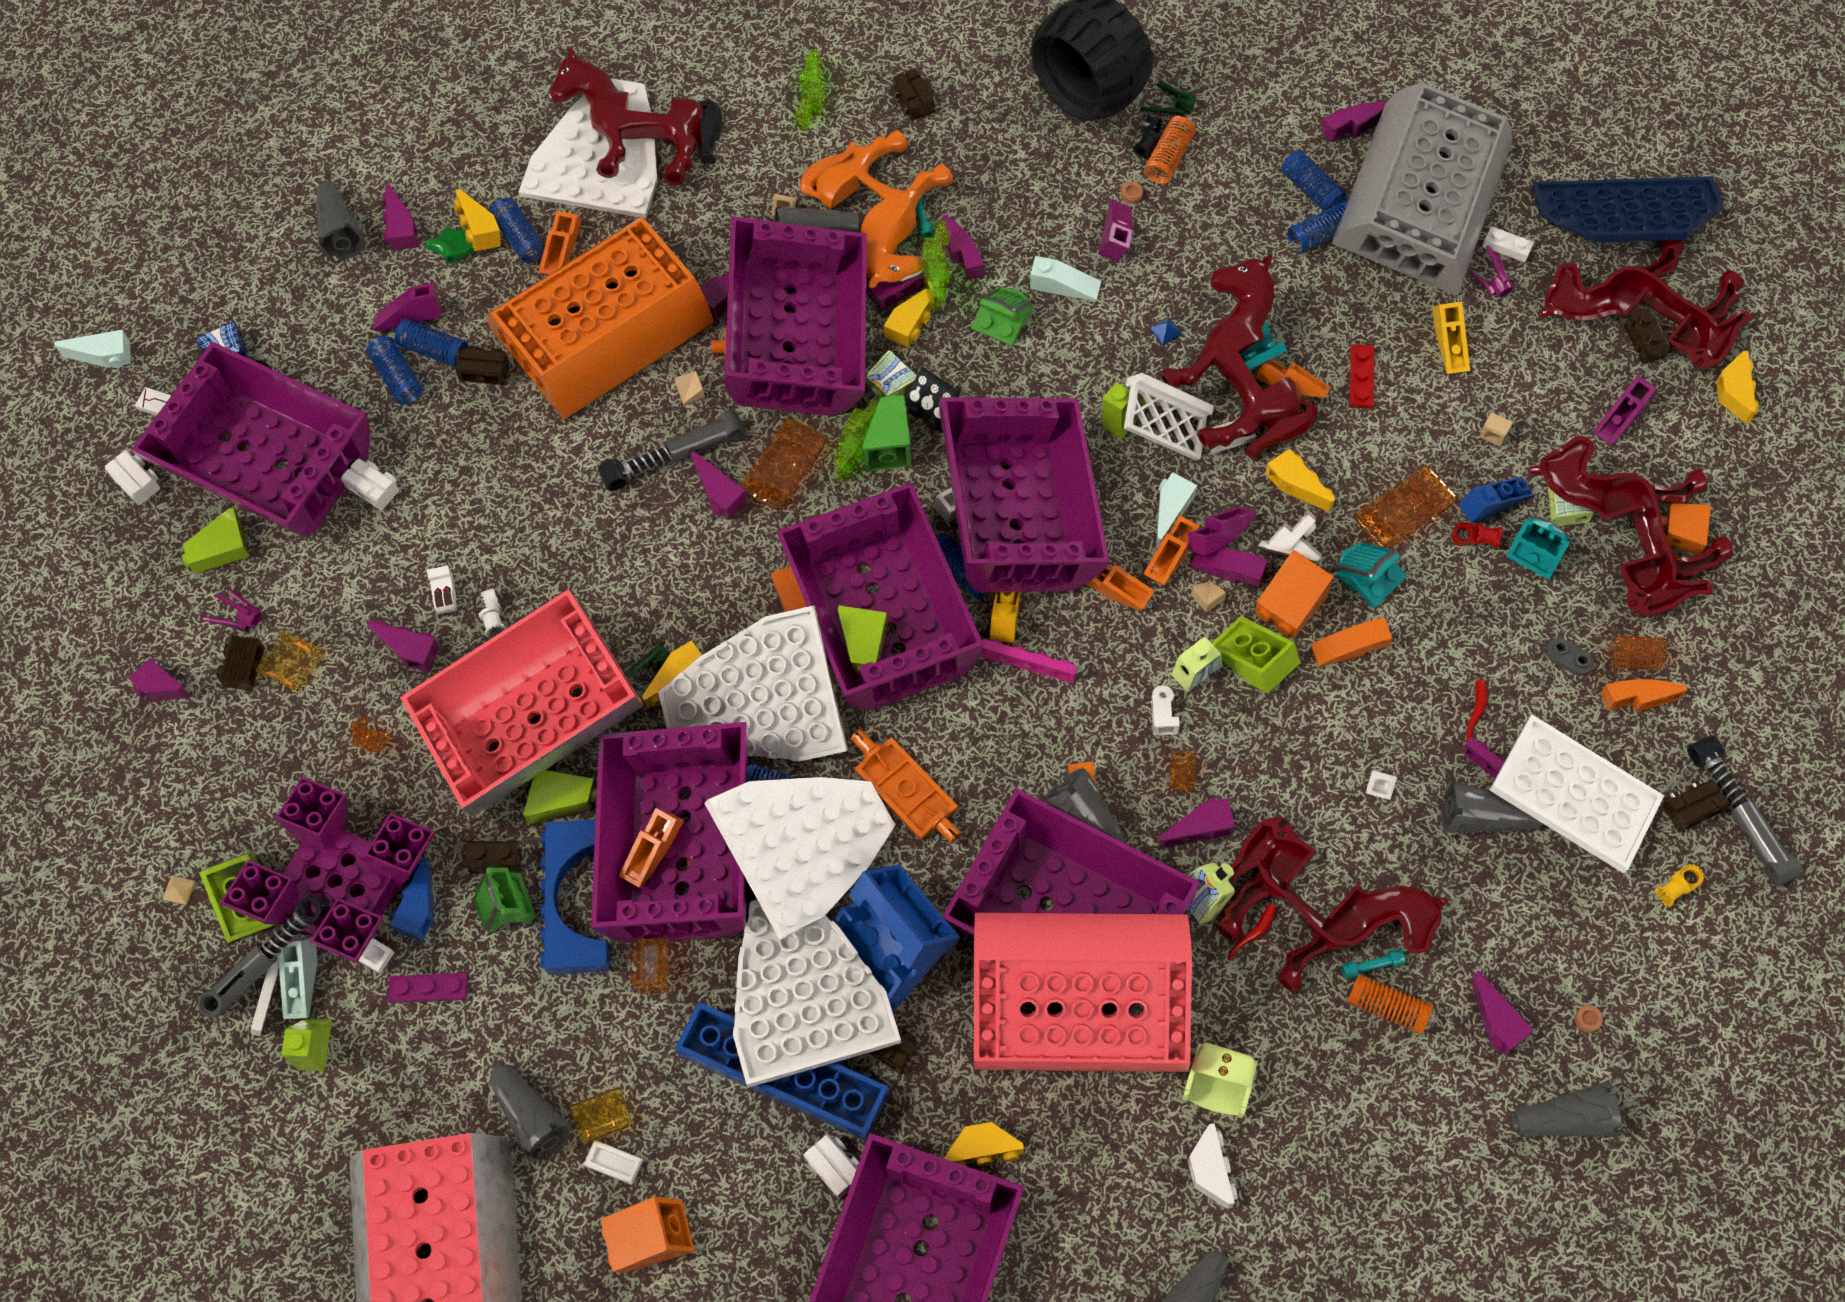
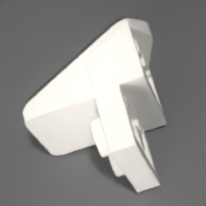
M1308 511L1294 528H1291L1285 522L1269 541L1262 540L1257 548L1287 557L1295 550L1311 562H1318L1321 559V554L1302 538L1303 535L1307 538L1316 528L1314 523L1316 517Z

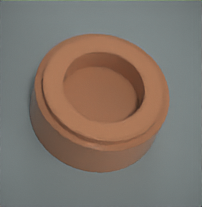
M1127 182L1121 188V198L1126 203H1137L1143 197V188L1137 182Z
M1586 1005L1576 1012L1575 1023L1581 1031L1593 1033L1601 1027L1603 1016L1596 1007Z

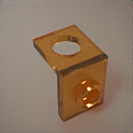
M1170 750L1169 791L1193 793L1196 773L1195 751Z

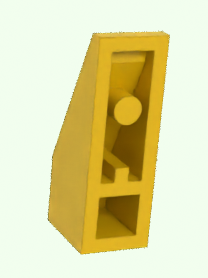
M1462 302L1433 306L1434 327L1446 373L1470 371Z

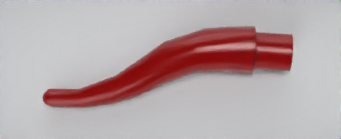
M1485 680L1475 681V708L1467 726V741L1472 737L1474 727L1484 714L1487 705L1488 690L1485 686Z
M1271 904L1267 905L1257 925L1234 945L1228 956L1229 961L1233 959L1236 952L1244 945L1258 939L1268 930L1274 920L1273 916L1277 907Z

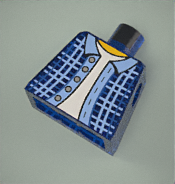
M235 321L195 339L202 353L213 341L248 358L243 335Z

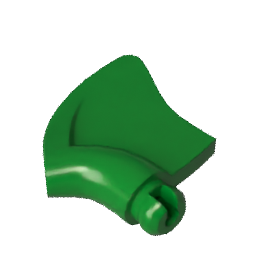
M445 227L438 238H429L426 242L427 249L444 256L447 263L457 262L474 251L472 243H468L466 240L465 230Z

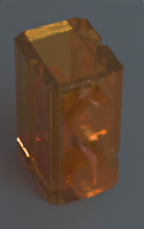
M1615 635L1608 646L1609 664L1612 669L1660 671L1667 660L1666 639L1662 637H1654L1652 639L1651 637Z

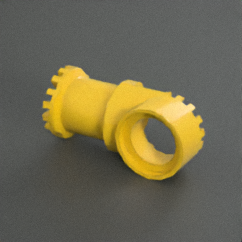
M1691 864L1684 866L1671 876V880L1662 887L1658 886L1655 888L1656 896L1661 897L1660 900L1663 899L1662 903L1671 907L1677 898L1683 894L1687 895L1703 882L1704 873H1702V869H1699L1698 866ZM1691 871L1696 874L1697 883L1690 884L1686 882L1684 872Z

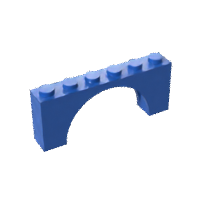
M596 819L547 822L545 831H542L541 834L542 846H545V855L541 856L542 870H545V879H541V892L545 894V903H541L542 919L545 918V928L540 930L541 942L544 943V952L540 954L541 968H544L548 975L610 971V946L607 940L587 938L572 931L561 920L557 904L559 888L565 875L577 862L594 854Z

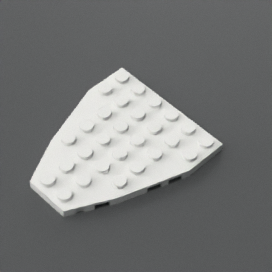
M610 78L619 91L629 92L627 110L651 113L644 84ZM584 94L567 111L531 156L519 189V195L525 198L646 218L658 184L655 139H622L623 145L626 148L625 161L619 164L617 176L613 178L600 176L596 171L597 164L600 159L606 156L609 144L605 136L600 135L592 128L589 117L590 105Z
M815 605L769 615L760 619L729 640L700 656L693 664L658 691L667 729L746 722L748 726V756L789 759L799 762L848 750Z
M825 777L749 781L710 798L704 803L779 939L822 919L861 876L862 872L871 865L895 826L894 821L870 781Z
M754 900L750 902L749 916L745 924L743 943L738 957L737 995L733 1037L747 1088L901 1043L885 989L877 982L872 975V971L864 964L858 956L856 949L834 921H831L825 915L822 919L779 939L759 901Z

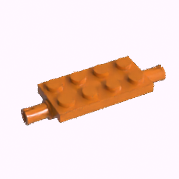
M862 729L857 731L859 735L854 733L851 741L859 747L865 757L854 768L855 773L863 781H870L873 784L880 799L920 841L937 829L950 844L955 843L954 838L958 840L962 832L948 818L958 810V805L892 737L884 744L874 743Z

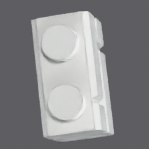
M124 451L116 459L105 465V469L137 505H141L160 490L156 482L159 478L150 468L147 471L143 468L145 463L137 455L132 456L128 451Z
M357 459L351 465V468L343 474L341 480L348 490L382 511L399 492L395 483L397 480L388 472L384 474L379 472V468L371 461L365 463L361 459Z
M826 1134L806 1151L803 1156L836 1197L841 1199L850 1189L859 1162L854 1156L851 1159L843 1152L846 1150V1147L837 1136L832 1139L829 1134Z

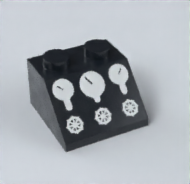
M922 367L906 396L907 411L913 417L923 419L930 429H937L943 433L939 412L941 397H959V391Z

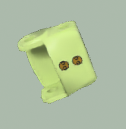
M1199 1043L1182 1100H1189L1202 1108L1214 1112L1238 1115L1239 1118L1243 1119L1258 1061L1254 1060L1250 1055L1214 1044Z

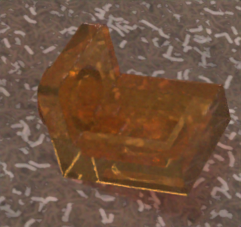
M366 715L361 716L351 726L352 746L365 748L368 752H380L390 742V734L368 729V716Z

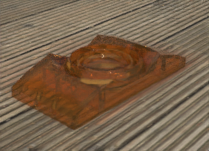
M787 417L739 486L745 490L747 495L779 511L793 496L804 475L816 463L828 437Z
M1425 465L1353 514V518L1378 546L1390 549L1403 542L1421 526L1436 519L1453 505L1458 498Z

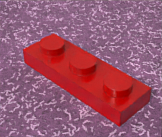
M1351 344L1349 408L1373 409L1374 345Z

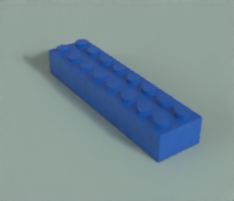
M698 1002L675 1047L678 1056L747 1087L733 1037L735 1018ZM831 1063L749 1087L758 1093L864 1141H867L869 1133H872L890 1095L888 1086L837 1063Z

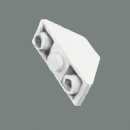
M1213 1123L1208 1125L1189 1156L1188 1165L1194 1188L1229 1209L1233 1208L1234 1200L1238 1199L1235 1184H1230L1227 1173H1231L1227 1156L1223 1157L1221 1147L1224 1146L1222 1133L1220 1130L1216 1131L1215 1124Z

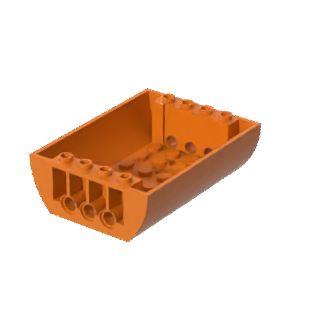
M643 217L638 218L487 313L489 328L563 420L714 323L708 303L695 277ZM629 271L637 272L633 277L626 276ZM610 283L619 284L614 289L607 288ZM572 307L580 308L577 313L569 312ZM554 319L561 320L556 326L550 325V322Z

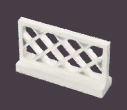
M1144 373L1127 378L1126 387L1130 389L1124 429L1194 460L1201 459L1202 444L1198 439L1197 431L1206 426L1207 416L1213 413L1214 405ZM1138 393L1142 394L1146 402L1143 406H1140L1137 400ZM1156 401L1159 402L1163 408L1164 412H1162L1161 414H1158L1153 404ZM1148 407L1153 417L1150 421L1147 420L1143 409ZM1174 409L1178 411L1182 419L1179 422H1176L1171 412ZM1135 414L1138 415L1142 423L1140 427L1133 425ZM1165 415L1171 425L1168 429L1165 428L1161 417ZM1192 417L1198 420L1196 430H1194L1189 420ZM1156 423L1160 431L1159 435L1154 434L1150 424ZM1184 423L1189 433L1186 437L1183 436L1179 425ZM1172 430L1178 439L1176 443L1172 442L1168 434ZM1189 438L1194 443V451L1189 449L1186 442Z

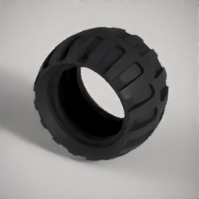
M1069 0L1057 7L1042 22L1032 39L1033 44L1030 48V56L1033 62L1032 67L1041 87L1045 89L1055 105L1057 104L1063 109V112L1069 116L1076 117L1077 120H1101L1123 110L1139 96L1153 72L1152 62L1154 54L1151 51L1149 37L1145 34L1137 17H1134L1123 3H1119L1116 0Z

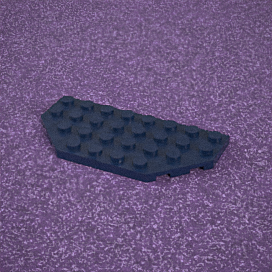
M1713 176L1533 182L1531 188L1540 217L1590 241L1601 243L1686 240L1718 214L1723 206V201Z

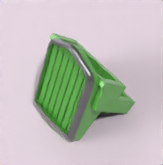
M999 287L982 297L979 303L981 307L971 329L1013 347L1021 329L1025 327L1033 307L1030 306V299L1019 290Z
M508 868L486 869V873L483 874L474 895L477 914L487 932H495L505 923L533 921L537 916L521 873H509Z

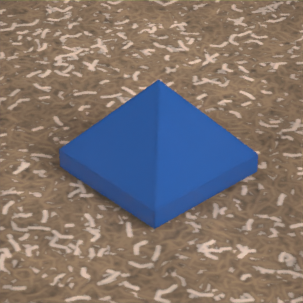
M1169 317L1150 327V330L1162 345L1182 335L1181 331Z

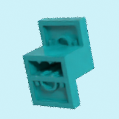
M1266 320L1262 327L1265 340L1240 354L1249 370L1287 351L1284 342L1274 341Z

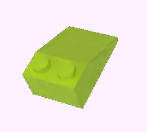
M1240 616L1211 643L1221 653L1222 660L1250 685L1267 694L1300 664L1294 642L1243 616Z
M254 851L199 872L227 943L273 926L264 924L220 904V901L246 861L250 860L259 864Z

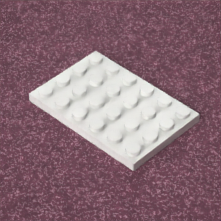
M1533 715L1525 723L1489 789L1622 873L1629 869L1664 797L1663 794Z

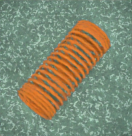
M1174 116L1170 119L1144 168L1146 176L1152 181L1165 184L1172 178L1196 132L1194 124L1189 119L1182 116ZM1172 124H1180V125L1185 126L1187 129H1185V128H1183V127H1181V126L1172 125ZM1174 127H1179V128L1185 130L1188 134H1186L1184 131H1182V130H1180V129H1177V128H1174ZM1153 166H1155L1157 169H1159V170H1161V171H1163V172H1166L1167 174H1163V173L1157 171ZM1152 169H1153L1154 171H1156L1157 173H1160V174H1162V175H1164V176H1169V177L1159 176V175H1157L1155 172H1153Z
M1358 974L1347 1004L1356 1008L1364 993L1359 1009H1362L1368 996L1363 1009L1366 1011L1373 996L1368 1013L1371 1012L1377 999L1372 1013L1375 1015L1382 999L1377 1013V1017H1379L1387 1000L1381 1018H1384L1387 1008L1391 1003L1386 1021L1389 1019L1394 1006L1395 1009L1390 1022H1393L1401 1004L1395 1025L1398 1023L1401 1012L1405 1007L1399 1026H1402L1405 1015L1409 1010L1404 1028H1406L1415 1008L1408 1030L1411 1029L1419 1011L1412 1031L1422 1035L1430 1018L1433 1004L1428 1003V1001L1424 1004V1000L1420 1002L1419 998L1416 999L1415 996L1411 998V995L1407 996L1406 992L1402 994V991L1398 992L1397 988L1393 991V987L1389 988L1388 985L1384 988V983L1380 985V982L1377 981L1375 984V979L1371 982L1370 977L1367 979L1366 975Z

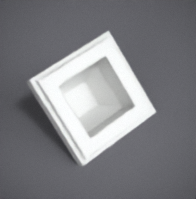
M1372 770L1366 793L1390 800L1397 777Z

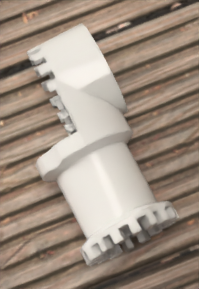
M492 588L481 592L482 599L487 608L479 613V618L484 622L486 628L485 635L489 638H493L495 635L506 630V626L502 624L499 616L501 607Z

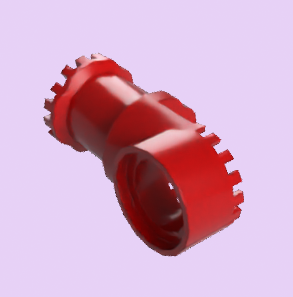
M1459 522L1451 533V539L1460 546L1483 543L1494 545V548L1498 549L1502 540L1500 537L1503 536V528L1498 527L1494 529L1483 527L1480 523ZM1457 531H1467L1469 534V538H1460L1457 535Z

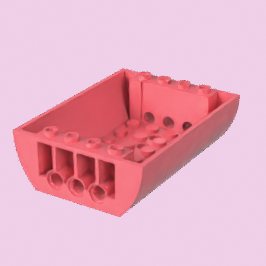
M975 913L974 1070L1188 1072L1190 1067L1192 950L1188 915ZM1025 1002H1031L1036 1006V1009L1031 1014H1026L1021 1011L1020 1007ZM1052 1002H1058L1062 1005L1063 1009L1058 1014H1052L1047 1009L1048 1005ZM1106 1003H1113L1117 1006V1010L1115 1013L1108 1015L1103 1013L1101 1010L1102 1006ZM1133 1003H1140L1144 1006V1010L1139 1015H1133L1129 1012V1007Z

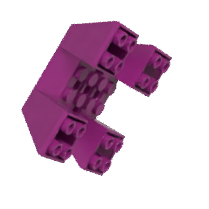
M301 777L275 817L301 844L282 874L247 860L220 901V904L264 924L285 925L287 919L293 917L300 899L316 893L324 894L331 902V909L326 917L306 927L305 932L314 935L310 941L311 944L357 963L382 923L383 913L397 890L413 872L433 839L435 831L390 813L371 843L345 832L346 794ZM311 902V910L316 913V905Z

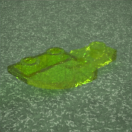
M812 47L810 54L806 55L804 60L805 69L804 72H800L798 84L802 88L801 108L796 110L795 120L798 121L799 130L808 131L813 114L822 115L825 102L823 65L816 47Z
M940 220L937 223L934 239L925 237L923 246L925 289L931 305L937 311H939L941 302L946 300L947 289L944 286L945 283L949 284L951 270H948L947 260H945L946 250H944V246L949 245L951 231H947V222Z
M878 395L874 397L864 412L855 408L842 430L835 458L836 478L840 483L845 477L851 476L858 459L862 460L864 458L863 443L880 398H882Z

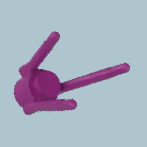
M1487 245L1486 249L1498 275L1491 279L1492 284L1490 286L1473 270H1470L1469 274L1484 286L1491 296L1496 294L1500 298L1512 292L1514 286L1508 278L1499 253L1492 251L1491 246Z
M229 588L227 592L244 606L219 593H216L215 597L237 609L236 618L239 619V622L206 616L202 617L203 621L238 627L247 631L249 627L255 628L261 620L262 612Z

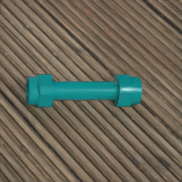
M922 195L916 206V214L920 223V235L922 239H928L934 236L932 223L928 222L923 207L924 198Z
M1395 949L1388 951L1387 956L1358 964L1355 961L1341 965V971L1345 980H1353L1360 973L1390 965L1392 968H1396L1406 964L1403 951Z

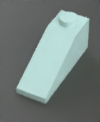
M1035 256L1030 274V289L1097 301L1101 285L1100 280L1058 260Z
M123 330L54 342L62 357L108 368H120L123 365L131 364L130 341Z
M1173 472L1168 480L1166 478L1163 479L1158 488L1160 498L1156 548L1160 546L1166 533H1169L1179 515L1183 516L1196 496L1197 485Z
M313 937L294 938L293 942L287 943V948L281 949V954L278 955L283 1019L308 1018L310 1015L317 968L316 946L310 942Z

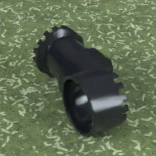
M1152 115L1147 117L1143 125L1142 138L1139 143L1133 146V152H1136V155L1139 154L1138 156L1141 155V158L1143 157L1144 159L1150 158L1152 149L1160 140L1158 132H1161L1159 130L1163 126L1161 124L1163 123L1162 119Z

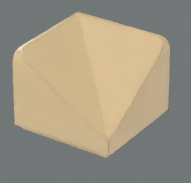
M696 371L674 379L683 405L705 398L704 390Z
M1491 413L1483 426L1480 438L1500 447L1506 439L1513 422Z
M1208 581L1192 588L1191 596L1205 612H1208L1225 600L1226 592L1213 582Z

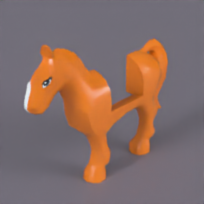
M894 130L887 137L877 136L869 145L858 147L852 141L843 153L825 157L810 165L804 171L801 178L800 192L802 191L807 196L820 199L830 209L860 189L859 180L884 199L868 212L861 225V233L867 234L866 276L870 278V288L876 287L882 281H904L922 273L923 262L919 257L914 255H894L898 244L907 238L916 226V206L921 196L932 188L946 187L952 184L954 180L950 170L943 164L937 165L932 171H921L916 174L913 183L905 191L880 183L870 176L868 172L869 167L877 158L890 152L902 153L908 148L907 139L898 130Z

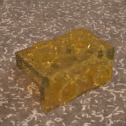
M620 1087L570 1106L582 1145L633 1126L629 1109Z

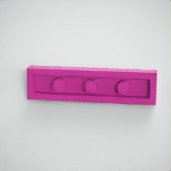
M983 639L982 641L984 646L981 657L1074 683L1077 666L1068 660H1055L1044 653L1034 654L1019 646L1010 647L1003 645L1002 642L995 639Z

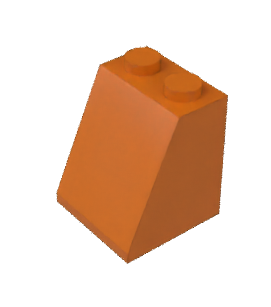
M1293 550L1258 599L1255 612L1262 621L1271 622L1277 626V630L1285 636L1290 635L1295 638L1327 599L1334 576Z
M652 1197L600 1219L602 1236L606 1241L608 1250V1262L613 1272L627 1273L695 1252L682 1199Z

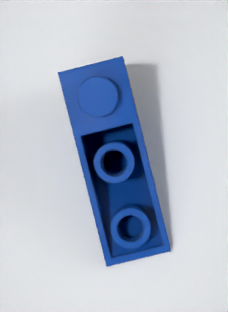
M1522 477L1474 487L1458 505L1470 523L1484 521L1534 496V494Z
M423 857L421 862L414 868L413 879L410 885L404 888L401 896L402 901L398 909L396 908L390 917V926L395 932L421 942L424 941L434 920L432 865L426 857Z

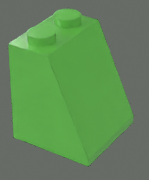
M889 395L880 398L863 443L865 471L912 466L904 395Z

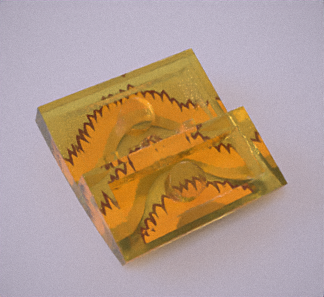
M281 630L272 650H266L256 672L298 692L326 650L285 630Z

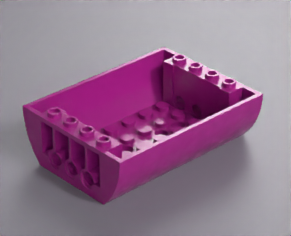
M731 216L724 384L727 393L738 405L826 416L836 415L847 410L863 396L865 392L866 233ZM785 288H792L796 293L788 294ZM791 307L795 310V313H787L784 308ZM783 346H791L794 352L788 353L784 351Z
M212 341L131 450L139 458L293 533L310 535L316 532L346 489L341 480L343 474L351 468V465L357 459L365 462L368 458L370 426L366 413ZM226 434L231 435L229 441L220 442L222 436ZM242 444H250V448L248 450L239 451V448ZM283 461L288 462V466L285 469H277L279 463Z
M941 397L939 412L965 573L971 587L977 592L1072 591L1098 576L1107 567L1110 560L1078 398ZM1005 463L1010 469L1005 470L999 464ZM1003 483L1011 484L1014 489H1006ZM1015 523L1020 526L1021 530H1013L1009 524Z
M912 482L776 531L807 607L815 605L825 652L844 698L852 707L870 711L961 677L978 661L984 644ZM862 565H867L871 568L867 574H860L857 570ZM870 585H876L879 587V591L876 594H869L866 588ZM838 606L886 612L888 625H893L897 629L894 634L885 635L880 661L876 663L872 661L859 666L860 675L853 672L839 618ZM900 645L905 648V652L895 655L892 653V649Z
M746 722L599 734L591 928L623 942L651 943L733 937L744 929L746 924V878L704 803L710 798L748 782V726ZM686 789L692 791L688 799H680L682 791ZM655 808L665 809L679 818L684 813H690V820L682 824L669 850L642 888L619 877L640 830L645 831ZM689 860V868L685 871H679L678 865L680 862ZM683 884H688L689 891L685 895H678V888Z
M1016 788L942 916L949 925L974 937L975 913L1188 914L1200 882ZM1022 887H1026L1031 890L1032 894L1029 898L1022 899L1017 895V891ZM1044 899H1050L1053 901L1054 907L1049 911L1041 909L1040 902ZM1113 1003L1103 1005L1113 1012L1117 1010V1006ZM1133 1003L1129 1007V1012L1134 1015L1140 1003Z
M869 1133L809 1302H895L900 1294L910 1296L911 1302H987L1025 1186ZM932 1215L937 1218L938 1225L935 1229L927 1230L924 1228L922 1222L926 1216ZM923 1241L929 1245V1251L925 1256L915 1254L913 1248L917 1242Z

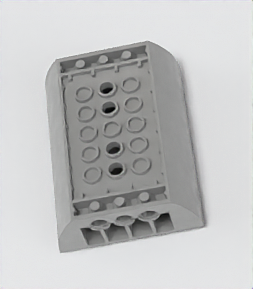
M1425 83L1415 84L1395 93L1384 106L1332 244L1448 293L1458 295L1512 146V131L1507 118ZM1439 152H1445L1449 158H1443ZM1426 187L1433 188L1436 193H1429ZM1419 205L1427 206L1429 211L1421 210Z

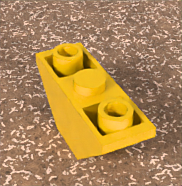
M1743 351L1721 372L1716 381L1719 403L1745 423L1751 422L1754 415L1758 413L1759 408L1758 401L1754 397L1756 383L1755 380H1752L1753 362L1749 360L1748 351Z
M988 1122L965 1127L944 1159L964 1166L972 1163H977V1166H986L992 1164L993 1159L1003 1158L1004 1161L1019 1159V1155L1024 1154V1147L1022 1142L994 1123Z

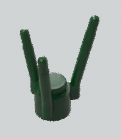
M1160 80L1156 86L1177 96L1175 106H1178V109L1140 108L1141 111L1173 113L1184 116L1185 112L1191 113L1197 96L1184 92L1164 80Z
M658 644L644 658L625 671V676L629 679L646 664H649L655 670L661 668L670 652L664 646Z

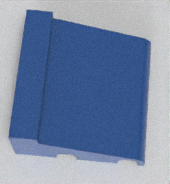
M900 864L863 871L849 894L854 902L850 905L842 906L834 919V922L858 952V956L872 971L874 978L885 989L892 1012L897 1009L941 956L953 950L960 939L958 934Z

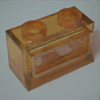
M668 937L661 939H638V945L633 946L632 959L633 962H637V971H632L631 984L632 987H636L639 995L670 994L667 984V973L670 972L668 949H671V943Z

